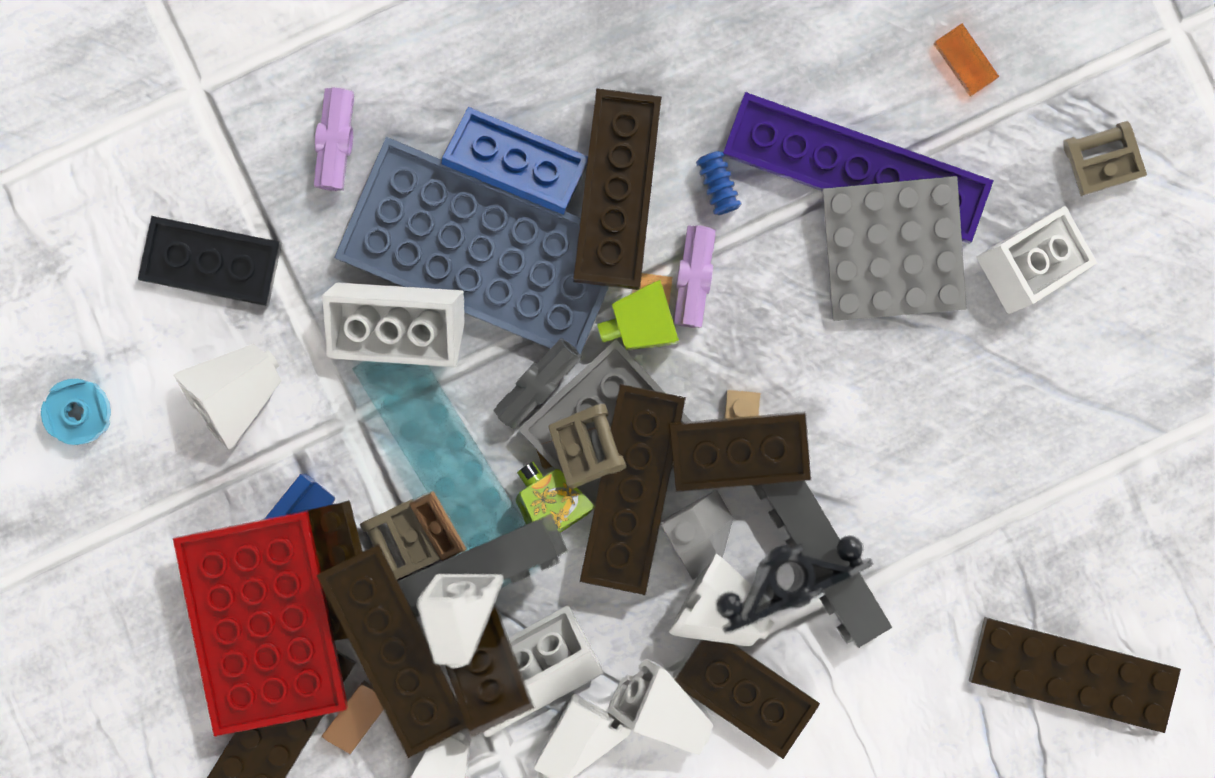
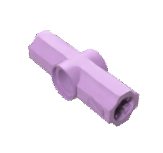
M334 87L325 88L321 123L317 125L315 134V151L318 153L315 167V188L330 191L344 190L347 156H350L353 146V128L351 127L354 103L353 91Z
M697 225L687 227L683 260H680L676 289H678V296L674 312V325L702 328L706 294H709L713 272L711 259L716 229Z

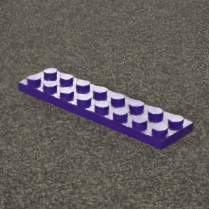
M747 92L744 93L723 151L727 158L820 191L825 188L957 176L962 241L969 244L973 241L994 181Z

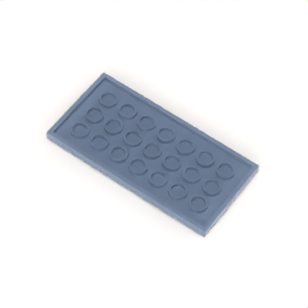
M386 137L334 258L401 287L462 290L464 292V313L549 349L562 338L576 348L581 355L609 289L608 286L573 282L581 218L568 212L562 215L444 166L441 164V159Z

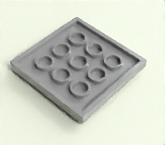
M957 176L822 189L833 321L967 309Z
M614 340L518 430L554 469L558 468L563 472L548 425L592 406L605 404L609 413L607 421L611 430L620 384L662 393L665 392L617 340ZM683 412L681 422L691 421ZM594 422L586 424L587 430L595 428ZM589 430L588 434L599 463L604 461L605 454L597 430ZM601 477L577 487L594 507Z

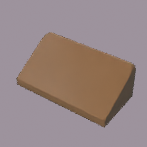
M434 491L425 493L409 503L442 561L467 549Z
M365 680L347 701L348 709L340 711L321 736L326 741L349 754L352 753L384 710L372 685Z

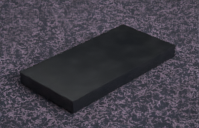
M151 216L138 280L269 307L282 243L280 241Z

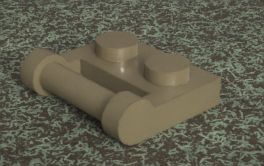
M1129 121L1117 123L1116 128L1076 139L1072 137L1063 140L1064 152L1069 158L1081 196L1147 176ZM1118 140L1123 144L1124 148L1086 160L1083 159L1081 153L1082 151Z
M605 404L592 406L548 425L567 486L572 489L609 473H616L626 468L623 456H619L607 421L609 413ZM591 422L595 424L606 460L599 463L586 428V424Z
M414 499L359 524L363 533L367 532L372 545H380L396 579L440 560L438 553L409 505ZM387 523L406 564L399 568L380 531L379 526Z

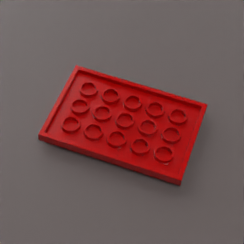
M308 511L172 538L214 737L348 709L325 591L317 577V574L320 573V567Z

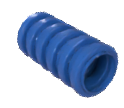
M720 151L706 154L696 161V165L698 167L701 166L702 169L699 171L700 176L705 178L703 185L708 186L706 193L711 195L712 198L709 201L710 205L715 206L713 210L714 215L730 213L742 205L741 201L736 199L738 192L732 188L735 186V183L729 179L731 172L726 171L728 164L723 162L722 158L725 155Z

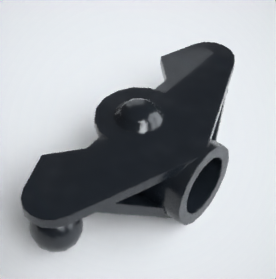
M852 535L844 536L839 540L836 547L837 554L842 560L849 562L850 565L848 566L798 554L804 550L802 544L792 547L781 545L772 549L769 555L761 560L757 567L756 577L744 606L739 595L734 592H725L718 597L716 602L717 612L720 616L729 620V623L722 627L724 632L736 631L780 610L805 607L811 602L812 598L821 594L822 590L873 565L871 558L863 560L861 558L864 550L863 543ZM785 563L790 564L794 572V582L787 591L782 589L777 582V571ZM813 567L834 572L815 579ZM763 595L771 598V600L758 606Z

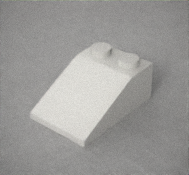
M1066 206L976 256L1007 314L1036 303L1097 264Z

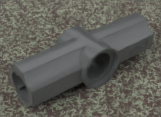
M560 338L538 363L534 362L515 383L516 386L498 403L497 407L493 410L498 419L514 430L537 405L540 406L559 386L558 382L579 362L582 356L578 353L577 349L569 342Z

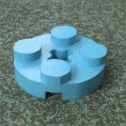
M82 379L63 380L50 389L46 401H43L41 407L43 425L51 436L56 437L63 443L69 445L87 444L99 438L109 428L111 416L110 402L105 392L96 383ZM76 402L79 407L84 409V413L81 414V419L78 421L75 417H69L68 411L73 410L72 404Z

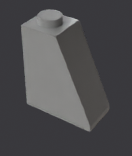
M716 489L660 522L692 580L703 572L716 554L723 558L733 517Z

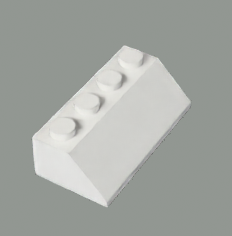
M335 283L322 295L327 358L455 367L457 365L465 323L464 292L462 290Z
M569 605L509 637L535 708L483 732V734L487 738L604 674L594 650Z

